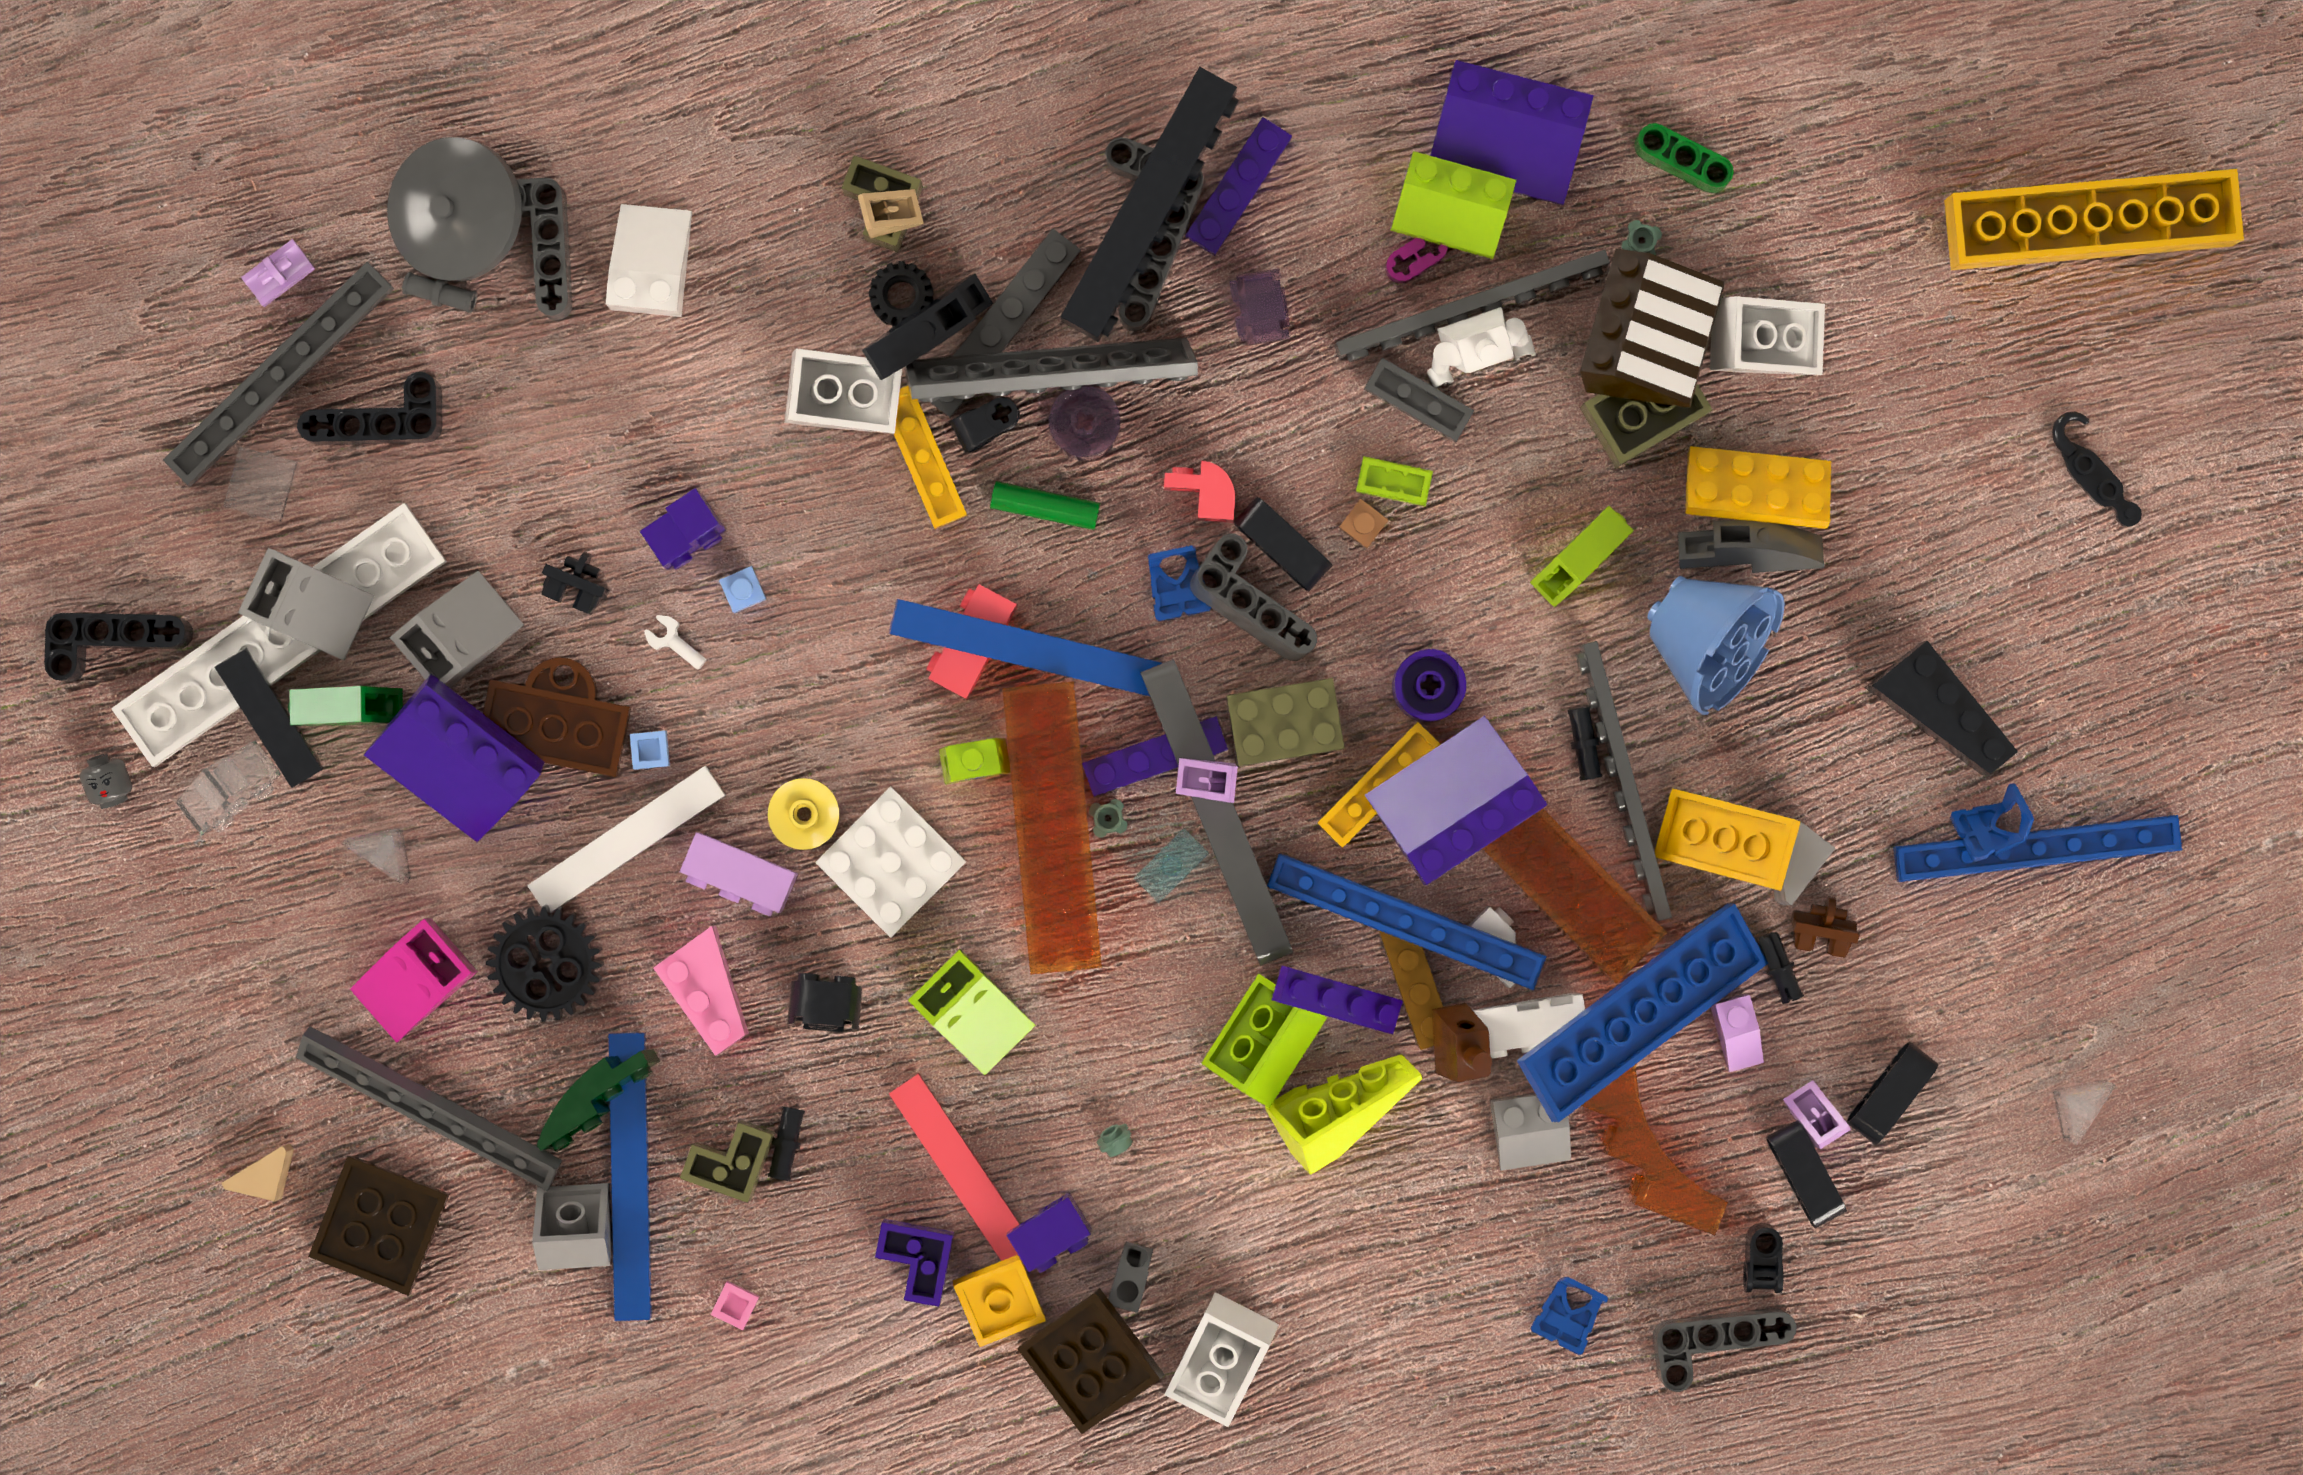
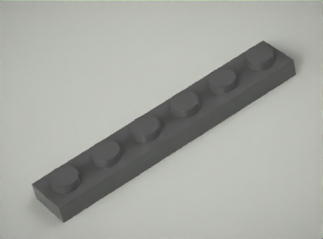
M1053 228L952 357L1002 353L1078 257L1081 249ZM946 396L939 397L938 400L930 403L951 419L966 399Z

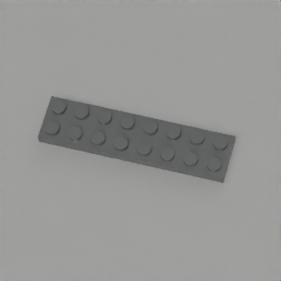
M1186 337L918 359L905 366V373L911 398L922 402H933L938 400L939 397L954 396L957 399H969L974 397L975 394L990 393L993 396H1005L1010 394L1011 391L1025 390L1029 393H1041L1047 388L1061 387L1064 390H1076L1081 388L1082 385L1096 384L1100 387H1112L1117 385L1118 382L1132 381L1135 384H1148L1153 379L1167 378L1171 381H1183L1188 379V376H1198V363Z

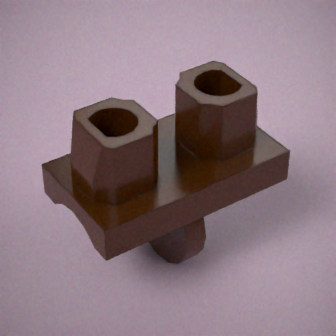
M1831 896L1826 898L1824 906L1812 904L1810 913L1793 910L1791 917L1794 930V946L1799 950L1813 951L1816 937L1818 936L1829 938L1826 947L1828 954L1846 958L1851 944H1858L1860 932L1857 931V923L1855 921L1846 920L1848 910L1836 908V898Z

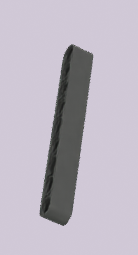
M1174 659L1140 672L1178 766L1179 758L1215 761ZM1191 796L1260 966L1293 953L1233 803Z

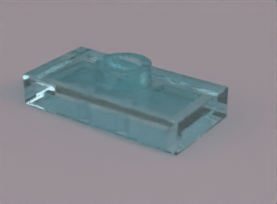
M1183 828L1134 879L1159 904L1209 852Z

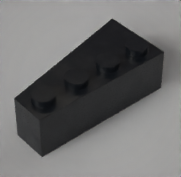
M1928 641L1918 643L1864 687L1873 695L1886 702L1897 713L1902 714L1917 725L1925 734L1933 737L1945 746L1948 751L1981 775L1992 774L2018 752Z

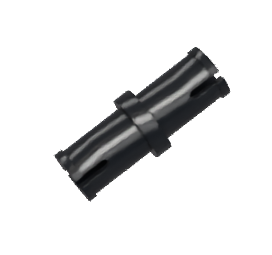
M1590 706L1570 709L1568 714L1574 740L1570 744L1571 749H1575L1580 781L1602 777L1596 745H1600L1599 738L1594 736Z
M783 1106L777 1138L773 1137L772 1145H775L768 1177L790 1181L795 1152L800 1150L801 1146L798 1138L805 1111Z

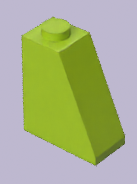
M1608 506L1530 583L1555 608L1634 530L1627 524L1626 519L1621 514Z

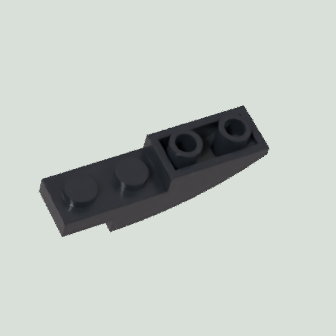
M974 273L964 278L920 311L905 318L862 349L879 379L883 380L966 327L976 319L977 315L994 303Z

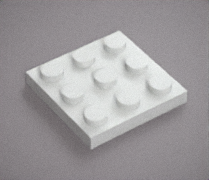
M890 786L815 863L892 938L967 861Z

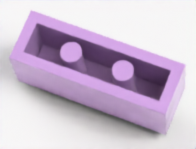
M700 832L695 833L680 869L681 873L688 875L685 882L702 889H706L707 884L720 889L719 896L736 903L739 902L740 897L753 902L751 909L770 917L773 911L782 913L798 873Z

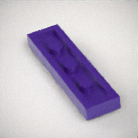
M1262 117L1185 237L1216 256L1291 141L1292 135Z
M1217 716L1201 721L1200 724L1213 755L1228 751ZM1166 734L1082 763L1094 797L1179 767Z
M1283 965L1281 966L1272 997L1273 1001L1392 1035L1394 1034L1403 1000Z

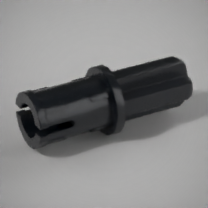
M1770 932L1761 936L1759 943L1768 962L1769 970L1767 973L1773 976L1782 1004L1789 1003L1791 999L1795 1001L1804 996L1803 992H1801L1792 969L1795 964L1793 961H1789L1779 933Z

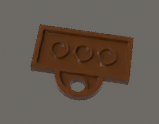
M551 658L543 661L531 671L525 686L489 680L483 714L542 759L544 763L613 777L618 776L631 707L597 701L596 682L585 666L568 658ZM561 666H569L574 673L573 681L567 686H560L555 681V672Z

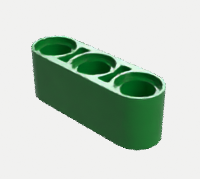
M1657 123L1648 124L1635 139V152L1641 159L1705 192L1718 193L1733 178V166L1727 158ZM1651 134L1658 137L1661 142L1660 149H1648L1644 144V136ZM1678 151L1688 152L1692 157V165L1681 166L1675 159V153ZM1709 167L1719 168L1724 175L1723 181L1719 183L1712 182L1707 176V169Z

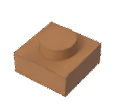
M1360 499L1339 526V529L1367 549L1389 520Z

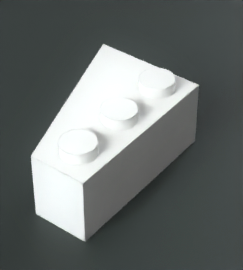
M1574 992L1474 1009L1473 1011L1488 1027L1490 1056L1493 1059L1508 1056L1507 1050L1521 1048L1522 1053H1528L1584 1011L1585 1005L1583 994Z

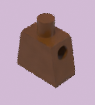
M1466 1003L1432 1009L1435 1073L1455 1082H1464L1490 1076L1492 1058L1490 1056L1489 1030L1482 1020Z

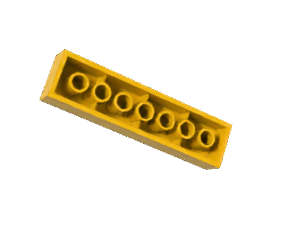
M2237 169L1952 193L1944 200L1951 270L2233 247L2244 240Z

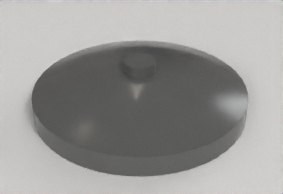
M459 137L433 140L422 145L408 156L393 179L387 204L390 233L403 258L419 272L432 278L447 281L471 280L495 268L513 246L519 231L522 214L519 186L514 173L506 161L485 144Z

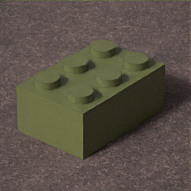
M1698 384L1696 385L1690 408L1600 394L1586 401L1580 407L1615 468L1620 467L1688 427L1713 410Z
M1333 678L1226 696L1238 767L1345 749Z

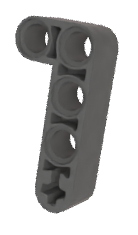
M551 178L516 179L521 193V217H531L536 304L546 317L559 321L569 316L573 306L566 194L559 184ZM545 189H555L557 195L554 202L547 205L541 204V193ZM548 224H556L559 228L557 236L551 240L543 239V228ZM550 259H558L561 263L560 270L555 275H546L544 273V265ZM545 284L554 285L556 296L562 300V303L556 304V310H553L547 304V302L553 300V290Z
M1228 533L1223 535L1210 549L1190 581L1192 593L1206 605L1285 659L1290 661L1303 659L1316 646L1317 634L1314 628L1235 574L1246 558L1248 546L1245 540L1237 534ZM1227 546L1231 548L1235 553V560L1225 558L1221 552V547ZM1202 575H1211L1216 580L1217 587H1207L1202 580ZM1233 594L1239 595L1245 600V609L1238 608L1233 604ZM1261 616H1271L1275 622V629L1265 627L1261 621ZM1286 627L1287 630L1283 633L1284 636H1279L1278 634ZM1296 636L1301 639L1300 647L1294 645Z
M1778 1308L1661 1321L1653 1331L1658 1379L1671 1391H1684L1693 1381L1691 1354L1785 1344L1794 1338L1797 1329L1796 1322L1791 1315ZM1776 1318L1786 1323L1785 1327L1780 1328V1334H1777L1769 1328L1760 1329L1757 1320L1760 1319L1759 1322L1764 1326L1775 1325ZM1741 1321H1748L1751 1327L1749 1335L1746 1338L1737 1339L1734 1336L1735 1325ZM1705 1325H1712L1715 1329L1714 1338L1707 1343L1700 1342L1698 1339L1700 1328ZM1669 1329H1677L1680 1334L1678 1343L1671 1347L1664 1346L1662 1342L1663 1334ZM1673 1365H1681L1684 1370L1683 1377L1678 1382L1667 1381V1370Z

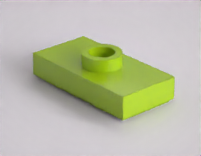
M1363 456L1356 492L1425 507L1433 471Z

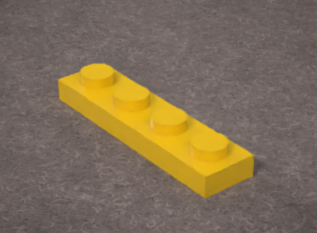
M908 385L900 388L894 436L933 527L938 529L968 515L918 399L911 398Z
M1417 722L1317 824L1343 848L1376 815L1365 794L1441 744Z

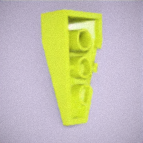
M1400 1054L1362 1066L1358 1073L1339 1079L1338 1074L1327 1077L1328 1083L1307 1089L1305 1084L1293 1088L1275 1099L1270 1108L1265 1106V1109L1290 1153L1311 1175L1342 1156L1422 1080V1075Z

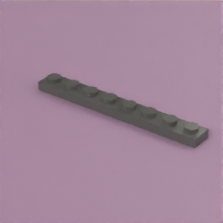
M1606 249L1337 341L1334 347L1339 360L1347 357L1349 362H1354L1369 356V349L1381 346L1383 351L1403 344L1401 338L1413 334L1416 339L1436 333V326L1459 322L1469 318L1468 315L1479 311L1485 313L1499 307L1503 309V303L1514 299L1516 304L1528 302L1537 297L1535 292L1549 288L1550 293L1560 291L1570 286L1569 280L1581 276L1583 281L1597 278L1604 274L1602 269L1609 265L1610 260Z
M366 262L175 447L163 461L187 486L191 487L358 325L394 287L369 262Z
M1597 641L1579 646L1581 653L1576 654L1577 664L1581 675L1587 674L1590 688L1585 689L1590 709L1596 708L1600 721L1595 723L1596 734L1600 744L1606 743L1609 756L1604 757L1605 767L1609 778L1615 777L1618 791L1613 792L1618 812L1624 811L1628 824L1623 826L1624 837L1627 846H1634L1637 860H1633L1632 865L1637 881L1643 880L1646 894L1641 896L1646 915H1652L1654 921L1672 918L1599 646Z
M309 1026L303 1034L295 1058L546 1191L553 1184L562 1160L548 1151H540L537 1146L521 1139L518 1135L506 1131L489 1122L486 1118L472 1113L457 1105L454 1101L440 1096L425 1086L406 1078L393 1069L374 1061L325 1033Z

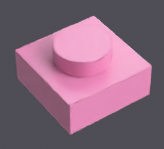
M727 1281L711 1315L744 1330L760 1296Z

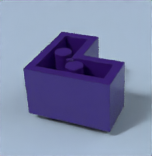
M696 488L665 508L667 510L666 514L640 530V533L662 566L666 569L673 566L675 570L689 563L693 559L690 554L700 547L707 550L723 539L720 534L726 531L703 494Z
M1068 1192L1040 1209L1038 1214L1008 1231L1006 1236L1028 1272L1036 1268L1041 1273L1058 1262L1055 1256L1067 1249L1072 1254L1087 1245L1089 1240L1087 1236L1091 1235L1092 1228L1071 1193Z
M889 1219L882 1221L875 1258L910 1264L904 1296L905 1301L940 1306L955 1232Z

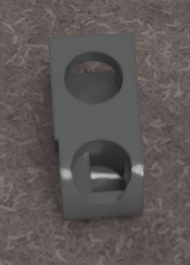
M1125 1242L1108 1300L1114 1307L1138 1313L1149 1274L1148 1269L1153 1248Z

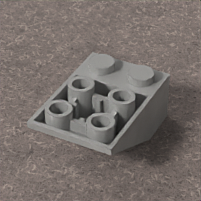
M268 548L238 613L323 652L345 660L374 595L281 552Z
M477 571L416 614L389 638L425 680L432 674L451 688L522 628L524 623L484 576Z

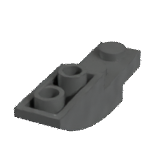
M1720 520L1713 521V530L1678 532L1680 569L1752 564V573L1824 568L1822 536L1792 526L1758 521Z

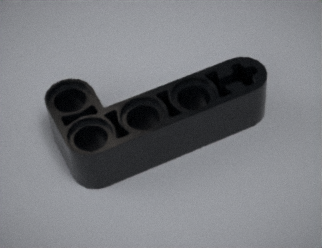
M415 372L405 380L404 407L309 410L304 412L298 419L297 429L302 438L315 445L433 442L440 436L443 427L441 385L429 374ZM422 381H429L431 390L428 396L421 399L417 398L415 395L417 384ZM424 416L430 417L432 424L429 431L424 434H418L415 428L418 419ZM393 417L396 422L394 431L388 435H383L380 431L381 422L385 418ZM352 418H358L360 429L356 434L348 436L344 429L346 422ZM318 421L326 426H333L334 432L330 429H319L316 436L315 433L310 431V426H315Z
M58 613L50 617L45 628V671L55 680L75 682L85 673L87 647L182 649L192 641L193 628L187 620L171 615ZM65 621H70L73 625V633L69 638L63 639L59 631L60 626ZM105 621L109 627V632L106 638L99 640L96 637L95 629L99 623ZM137 622H141L145 632L140 640L135 641L131 637V628ZM176 627L180 630L179 635H174L172 638L159 635L157 628L171 630ZM68 656L72 661V668L69 673L62 675L58 665L63 657Z

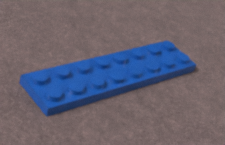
M1727 903L1518 1059L1517 1062L1551 1122H1560L1757 973L1768 962L1736 904Z

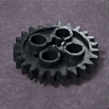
M544 905L538 915L534 906H531L527 909V918L520 911L514 914L516 925L509 920L502 923L507 933L500 931L494 933V938L500 944H493L488 947L487 950L496 954V957L487 960L486 965L496 967V971L487 976L489 980H498L500 983L493 990L494 993L504 991L507 994L502 1001L503 1005L512 1000L516 1003L513 1011L514 1014L526 1008L528 1020L536 1012L540 1013L542 1022L548 1019L550 1012L553 1013L556 1020H560L563 1016V1008L572 1015L576 1012L574 1001L581 1006H585L588 1001L583 993L589 995L596 993L597 990L590 982H599L602 979V976L594 972V969L602 967L604 961L594 959V955L603 949L599 946H591L590 942L596 938L597 934L585 935L583 931L588 925L587 921L578 926L574 924L577 913H572L566 919L563 917V907L560 906L552 915L549 906ZM552 930L559 935L560 944L558 947L547 946L543 939L545 931ZM529 935L534 937L537 949L529 942ZM518 947L526 950L529 956L527 964L521 965L514 960V948ZM542 958H550L552 960V964L548 968H540L538 966V962ZM563 962H571L577 967L578 974L576 978H567L562 974L561 965ZM553 977L562 986L561 991L556 989ZM532 979H540L545 983L547 988L545 995L539 996L532 992L530 988Z

